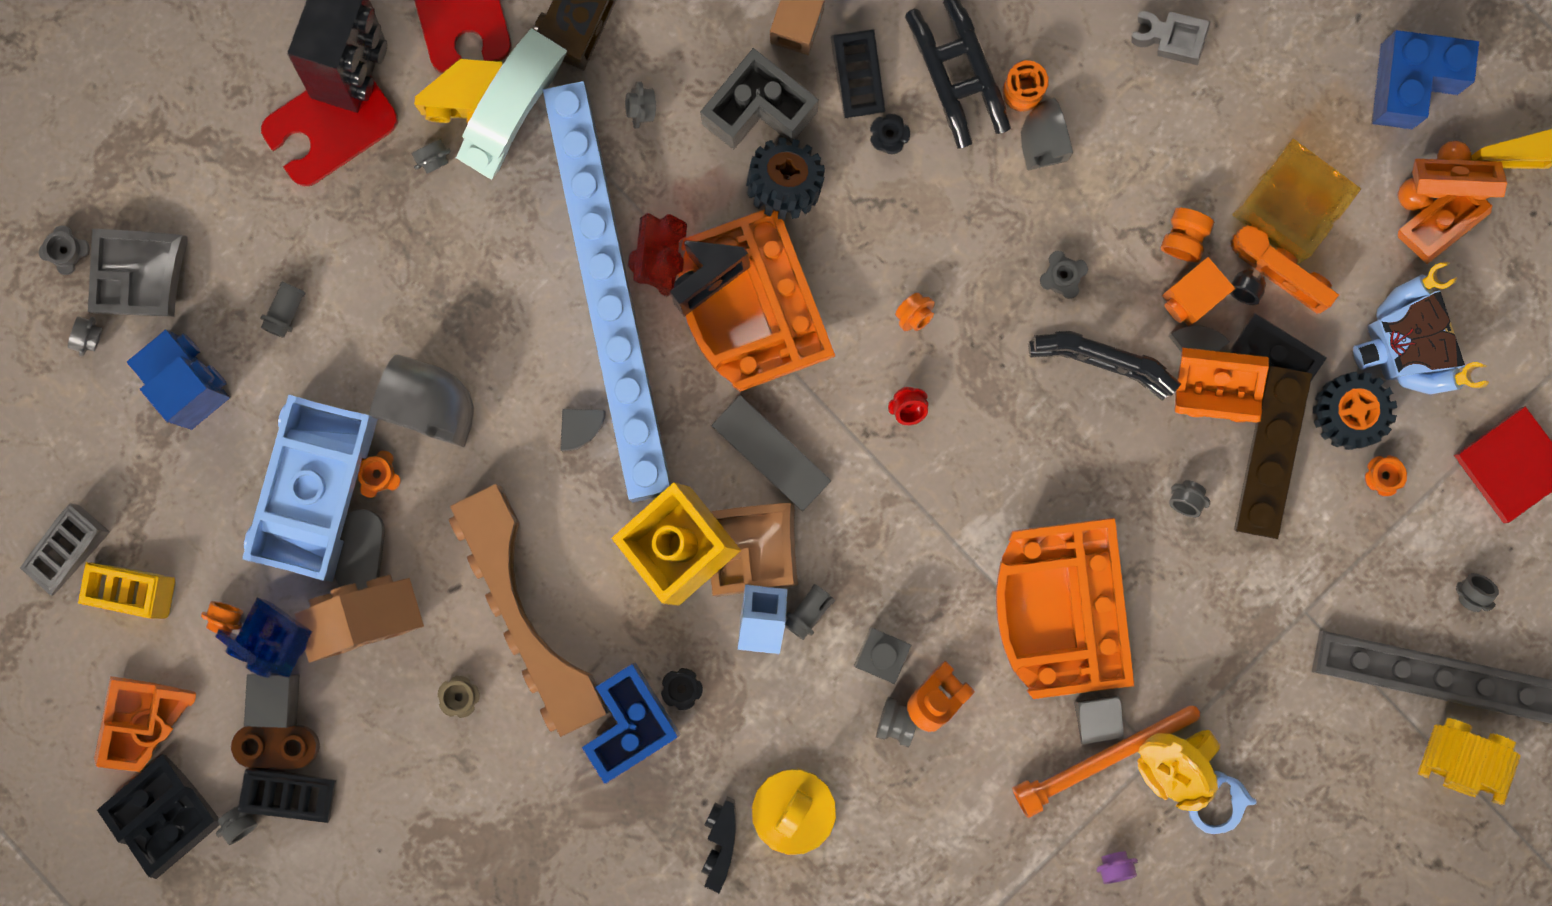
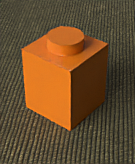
M1207 257L1167 290L1162 297L1167 301L1164 306L1168 313L1177 322L1182 323L1184 321L1187 326H1191L1236 288L1211 259Z

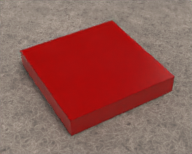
M1526 406L1516 410L1454 455L1504 524L1510 523L1552 492V441Z

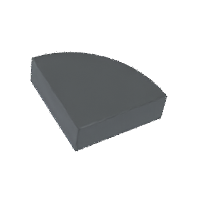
M1198 325L1181 328L1169 335L1181 353L1182 347L1219 351L1230 342L1220 332Z
M562 409L560 450L562 452L577 450L590 442L602 428L606 412L604 410Z

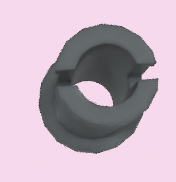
M281 282L267 315L262 314L261 316L263 320L261 328L271 334L284 338L287 331L292 332L293 330L290 324L306 293L290 284Z
M814 584L795 611L786 614L788 619L785 622V627L802 640L808 634L812 636L814 634L812 628L830 605L835 602V599Z

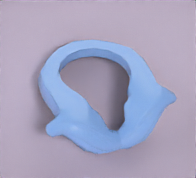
M1214 771L1217 777L1218 789L1224 782L1231 785L1230 794L1233 807L1231 817L1222 825L1214 826L1202 821L1198 811H1188L1193 823L1205 833L1220 834L1235 829L1241 821L1248 805H1255L1256 799L1250 796L1245 786L1238 779L1227 776L1223 772Z

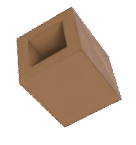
M780 0L770 29V43L809 56L824 12L825 0Z

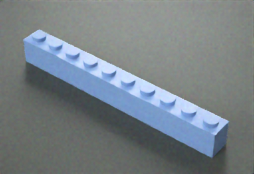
M584 81L543 89L628 499L633 503L656 498L671 485L589 94Z

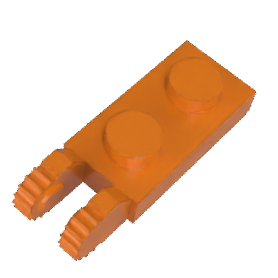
M1253 225L1243 226L1232 237L1230 246L1232 251H1235V254H1239L1241 259L1316 314H1321L1331 307L1339 296L1338 293L1331 289V282L1324 276L1316 272L1308 273L1298 266V260L1292 253L1280 247L1275 249L1271 245L1269 246L1268 235L1264 231L1258 230L1257 227H1253Z

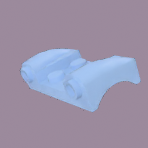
M288 395L286 404L282 407L279 415V430L252 526L248 529L244 539L245 551L243 560L333 582L344 543L343 540H340L346 515L362 458L366 459L378 419L370 415Z

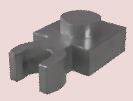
M1139 12L1138 23L1149 26L1151 30L1145 34L1133 32L1132 43L1134 45L1148 47L1153 44H1159L1158 56L1198 65L1209 31L1210 21L1169 12L1165 23L1159 21L1151 12Z

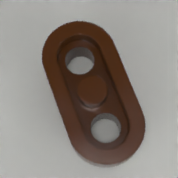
M303 725L287 728L245 726L236 732L231 742V751L234 759L240 765L248 768L298 769L311 764L316 759L320 749L316 733ZM250 738L258 743V751L255 754L249 753L246 749V743ZM293 739L297 740L301 745V751L298 755L291 754L288 749L289 742Z

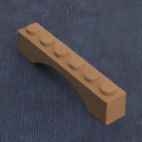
M494 484L451 505L450 508L454 516L449 518L450 525L458 540L466 539L472 552L471 555L467 556L469 565L477 579L484 577L491 591L485 594L488 605L495 617L502 615L509 629L503 633L505 640L513 655L520 653L527 668L522 670V675L531 693L533 694L538 691L545 704V707L541 708L540 712L549 731L557 730L559 736L562 737L610 713L606 703L596 689L597 684L593 675L573 666L555 653L538 635L525 614L517 591L514 572L515 542L520 523L502 486Z

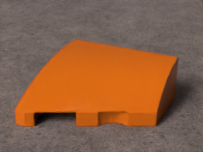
M110 676L94 756L96 767L141 772L151 759L152 752L157 745L165 741L172 732L174 723L188 705L192 706L195 702L196 693L162 684Z

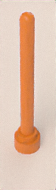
M1187 706L1041 783L1038 780L1031 783L1026 780L1012 787L1015 798L1026 817L1030 818L1043 811V806L1049 803L1048 798L1138 752L1140 746L1149 737L1156 733L1173 734L1196 722L1200 718V710L1196 706Z

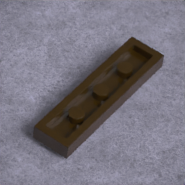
M1269 366L1262 398L1261 421L1255 424L1234 530L1237 532L1273 539L1279 538L1312 373Z

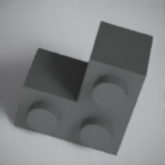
M752 48L700 111L702 125L733 150L759 119L763 120L792 143L793 139L800 135L818 113L819 99L756 49Z

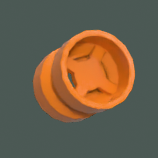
M1024 60L1016 63L1010 69L1003 85V97L1008 106L1016 111L1023 112L1034 109L1040 103L1048 87L1046 70L1034 61Z
M1182 207L1176 208L1171 218L1172 230L1164 236L1160 248L1166 254L1177 259L1198 263L1204 252L1203 240L1211 234L1215 222L1212 218L1201 212Z

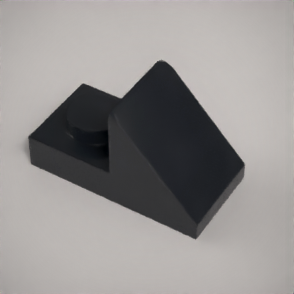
M684 241L688 256L699 268L696 272L691 270L680 276L674 283V288L669 291L674 305L684 317L751 267L748 253L743 247Z

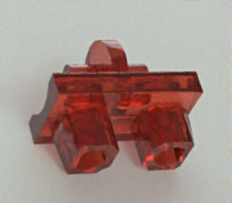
M650 213L640 217L637 249L628 256V267L634 272V281L654 286L666 297L671 295L669 291L674 288L676 276L683 272L684 259L679 252V241L687 235V223L672 214H667L661 219Z

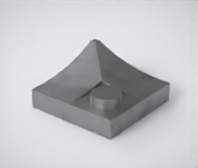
M92 229L88 312L175 317L177 286L188 236L143 231Z

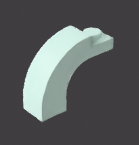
M531 28L510 53L484 93L462 135L465 139L456 158L492 180L498 173L526 116L542 95L543 89H547L554 80L567 50Z

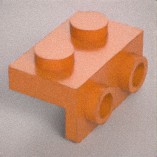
M1182 347L1177 378L1181 386L1175 393V412L1187 414L1191 417L1205 416L1229 419L1234 422H1260L1262 398L1269 368V357Z

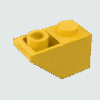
M460 59L415 96L414 105L421 115H425L426 120L432 122L448 123L452 117L467 119L466 122L469 123L480 100L503 63Z

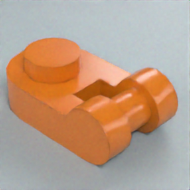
M947 661L940 664L927 677L907 702V711L911 720L920 729L927 732H935L946 724L975 693L967 682L962 684L952 674L954 669ZM939 686L950 695L949 698L938 688Z

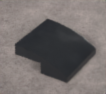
M1255 312L1228 352L1269 357V366L1312 373V379L1327 359L1323 354Z
M164 754L159 756L97 809L117 842L126 844L147 876L154 879L159 878L219 826L217 822L219 818L207 801L182 771Z

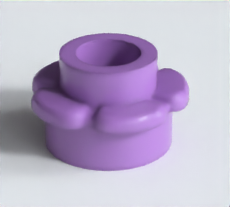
M1126 851L1116 852L1101 857L1103 865L1097 867V873H1101L1103 883L1111 884L1137 877L1134 864L1138 863V860L1136 858L1129 859Z

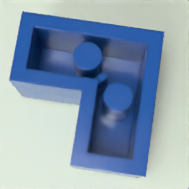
M1395 30L1380 47L1372 124L1413 130L1429 116L1431 92L1459 95L1475 82L1479 41Z
M165 329L130 358L127 363L145 384L140 388V391L164 420L192 430L230 399L229 395L222 388L227 383L213 366L209 365L206 367L196 357L200 350L186 334L183 333L179 336Z
M636 663L629 665L596 686L597 691L618 724L583 746L582 749L604 784H606L681 735Z

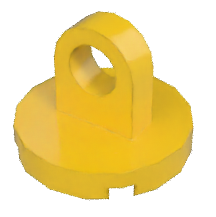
M1210 730L1197 732L1186 740L1172 734L1156 733L1140 746L1138 753H1140L1141 757L1137 760L1138 768L1146 784L1157 796L1165 801L1170 797L1174 801L1179 802L1175 806L1179 809L1198 811L1211 802L1218 790L1217 777L1209 761L1217 754L1221 745Z
M802 769L782 770L769 776L757 789L752 803V823L759 838L771 849L786 855L805 854L820 847L831 834L836 820L835 800L828 785L816 774Z

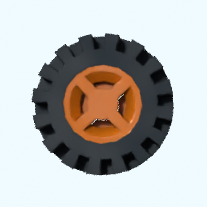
M1350 372L1327 382L1322 387L1323 390L1317 393L1314 400H1317L1318 403L1313 406L1312 414H1317L1318 420H1315L1314 424L1316 428L1321 426L1324 432L1320 435L1324 440L1330 438L1332 440L1331 445L1335 447L1344 446L1346 450H1353L1376 444L1382 440L1383 436L1388 435L1392 430L1389 428L1390 424L1396 422L1397 415H1392V410L1397 408L1396 401H1390L1389 395L1394 394L1391 388L1384 389L1381 386L1385 381L1379 377L1372 379L1371 373L1363 372L1357 374V372Z

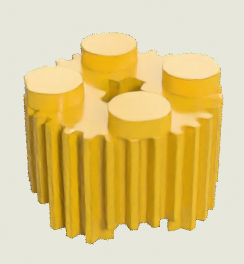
M1446 718L1444 726L1434 725L1418 770V775L1429 779L1430 773L1433 772L1445 778L1443 786L1475 798L1476 795L1478 796L1479 791L1494 795L1493 803L1504 805L1521 757L1518 752L1514 751L1516 742L1494 733H1490L1487 739L1471 733V725L1456 719Z

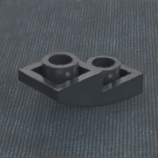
M728 796L723 806L716 802L714 803L704 825L711 829L708 840L722 846L720 852L711 849L701 870L702 873L708 875L704 887L719 894L731 864L736 836L735 800Z

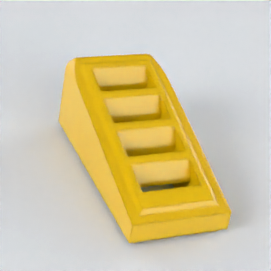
M1552 129L1485 146L1472 154L1471 161L1502 162L1503 168L1549 169L1552 167Z
M86 562L78 603L150 619H166L170 613L175 578ZM102 574L107 577L103 598H98ZM119 578H122L118 601H115ZM136 581H138L136 602L132 604Z

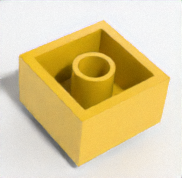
M673 482L611 538L660 602L669 605L682 604L742 551L690 486Z

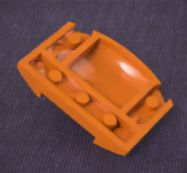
M764 209L684 238L681 250L685 251L681 270L679 269L678 278L688 271L693 270L696 272L699 270L688 256L684 241L743 247L748 253L751 267L686 315L692 335L705 358L720 375L729 380L732 386L740 392L835 357L834 350L783 219H778L779 212L774 210L771 217L764 214Z
M1115 518L1012 531L1008 539L1010 542L1002 556L998 570L996 610L999 632L1005 653L1013 671L1029 688L1026 691L1033 699L1134 686Z

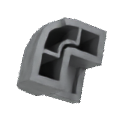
M398 354L394 355L387 364L368 414L377 419L464 448L472 425L474 407L470 392L454 375L437 366Z

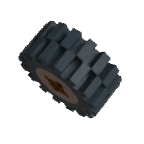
M779 138L777 146L770 140L765 142L764 149L760 146L755 151V156H752L746 186H748L747 194L749 199L755 197L753 205L757 209L765 205L764 214L770 217L774 210L779 212L778 219L785 220L787 212L791 213L792 219L799 218L801 210L806 215L811 211L812 205L815 206L818 202L825 178L823 177L825 167L820 165L821 157L818 153L811 156L813 149L811 146L806 144L803 149L799 148L800 140L793 139L792 145H786V138Z

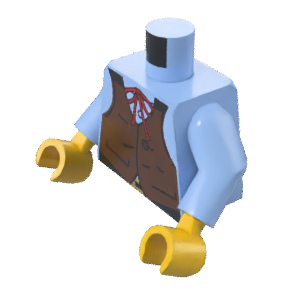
M1441 262L1433 266L1427 277L1422 274L1394 288L1376 311L1377 321L1368 325L1372 341L1353 347L1355 362L1361 370L1380 364L1386 380L1397 379L1403 388L1430 395L1459 390L1463 387V384L1472 388H1484L1489 384L1490 381H1480L1478 383L1472 381V371L1478 367H1487V365L1472 362L1465 366L1440 290L1433 292V287L1444 289L1456 282L1457 277L1449 280L1447 283L1441 282L1437 278L1438 269L1450 264L1449 262Z

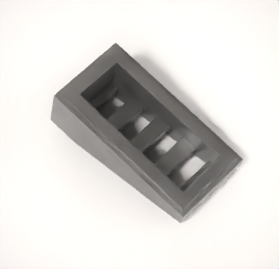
M70 503L56 518L20 569L49 595L54 596L110 532L80 505ZM73 525H76L85 533L82 540L69 530ZM63 536L76 547L72 553L59 542ZM52 548L66 560L62 566L48 554ZM41 560L56 572L52 580L37 567Z

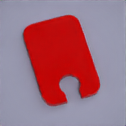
M414 0L431 63L439 73L443 74L458 60L463 59L456 51V42L465 33L473 32L482 38L483 47L481 52L484 61L498 62L509 55L511 39L500 0Z
M374 81L370 98L367 102H361L358 113L311 99L308 92L304 91L268 115L261 125V133L273 152L283 146L285 140L292 134L301 133L309 138L310 150L304 158L292 160L283 166L296 184L309 187L318 183L392 133L397 126L398 116Z

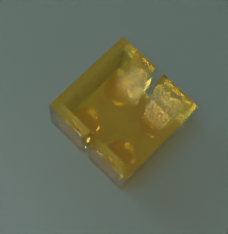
M1293 138L1279 151L1260 176L1259 181L1251 188L1232 213V216L1246 226L1253 225L1258 230L1264 231L1268 235L1271 245L1289 251L1297 258V264H1300L1312 256L1333 228V223L1342 216L1361 188Z

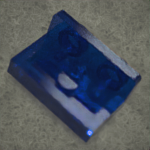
M257 597L238 635L219 629L215 637L227 645L225 652L228 655L248 662L246 668L251 672L265 678H269L272 673L289 678L299 657L306 649L307 641L312 631L273 603Z

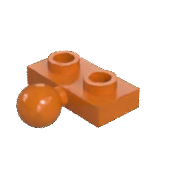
M1460 141L1445 143L1439 149L1437 159L1415 158L1412 172L1416 193L1425 194L1433 198H1441L1446 195L1468 196L1478 200L1490 197H1504L1507 179L1502 162L1471 161L1472 154L1469 147Z
M1410 178L1400 186L1398 200L1407 210H1420L1421 212L1399 229L1398 238L1428 264L1491 214L1493 205L1486 199L1478 200L1459 195H1446L1434 200L1425 194H1417L1414 179Z

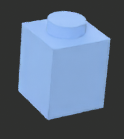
M745 584L740 615L738 650L780 654L786 621L787 589Z

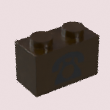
M553 0L547 14L540 13L533 29L567 50L563 62L584 71L616 0Z

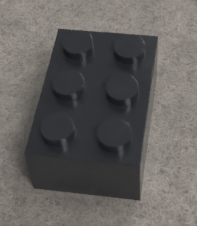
M307 0L287 55L311 99L358 113L361 102H367L372 93L374 79L370 75H372L375 64H381L385 57L387 40H384L381 25L378 23L375 9L372 7L370 0Z

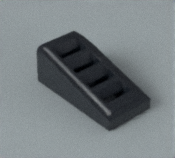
M874 29L830 36L844 118L884 113L885 105ZM862 44L865 46L864 53L844 54V47ZM867 61L868 69L847 72V63ZM870 77L871 85L849 88L848 80ZM873 93L874 102L851 104L852 96Z
M247 768L244 772L238 811L328 823L330 821L336 780L265 768ZM260 780H264L266 783L262 802H256ZM277 782L284 783L280 805L274 804ZM295 784L302 785L298 808L291 807ZM312 787L320 788L316 811L308 810Z

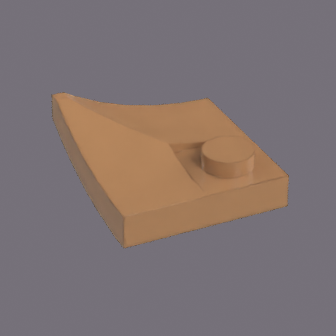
M779 503L710 511L742 550L711 577L713 596L721 597L744 593L745 584L774 588L798 585L795 555L794 504Z

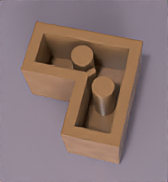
M386 575L367 581L368 588L358 590L356 583L333 589L329 594L308 600L310 608L296 613L295 617L309 663L340 655L364 645L397 637L424 627L410 578L393 582L391 575Z

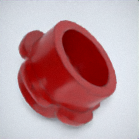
M901 388L894 394V399L889 401L888 410L891 415H895L896 420L900 424L915 425L924 420L928 414L927 393L920 388Z

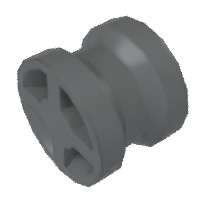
M887 697L880 717L876 738L885 740L891 737L897 739L900 745L909 747L917 725L911 720L906 706L900 705L894 698Z

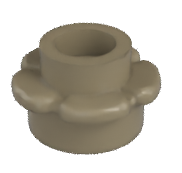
M455 676L451 681L443 682L438 690L439 707L444 714L450 717L457 715L459 718L469 716L474 712V705L478 703L480 697L477 686L470 684V680L464 676ZM455 694H462V700L456 701Z

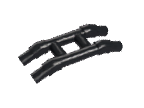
M944 0L943 4L959 39L936 47L934 36L918 9L908 11L905 19L912 31L918 49L922 53L942 103L943 111L949 128L952 131L957 149L973 144L967 127L968 123L959 101L962 98L982 92L981 95L987 112L990 114L995 133L1000 134L1009 131L1011 126L1005 111L1006 107L1003 97L995 83L966 8L963 7L960 0ZM966 54L975 76L952 85L943 62Z
M1058 331L1055 334L1034 335V341H1029L1028 344L1030 358L1062 356L1078 360L1138 381L1162 401L1168 395L1172 396L1181 386V383L1166 371L1167 368L1158 360L1146 355L1139 356L1084 338L1082 334L1073 331Z

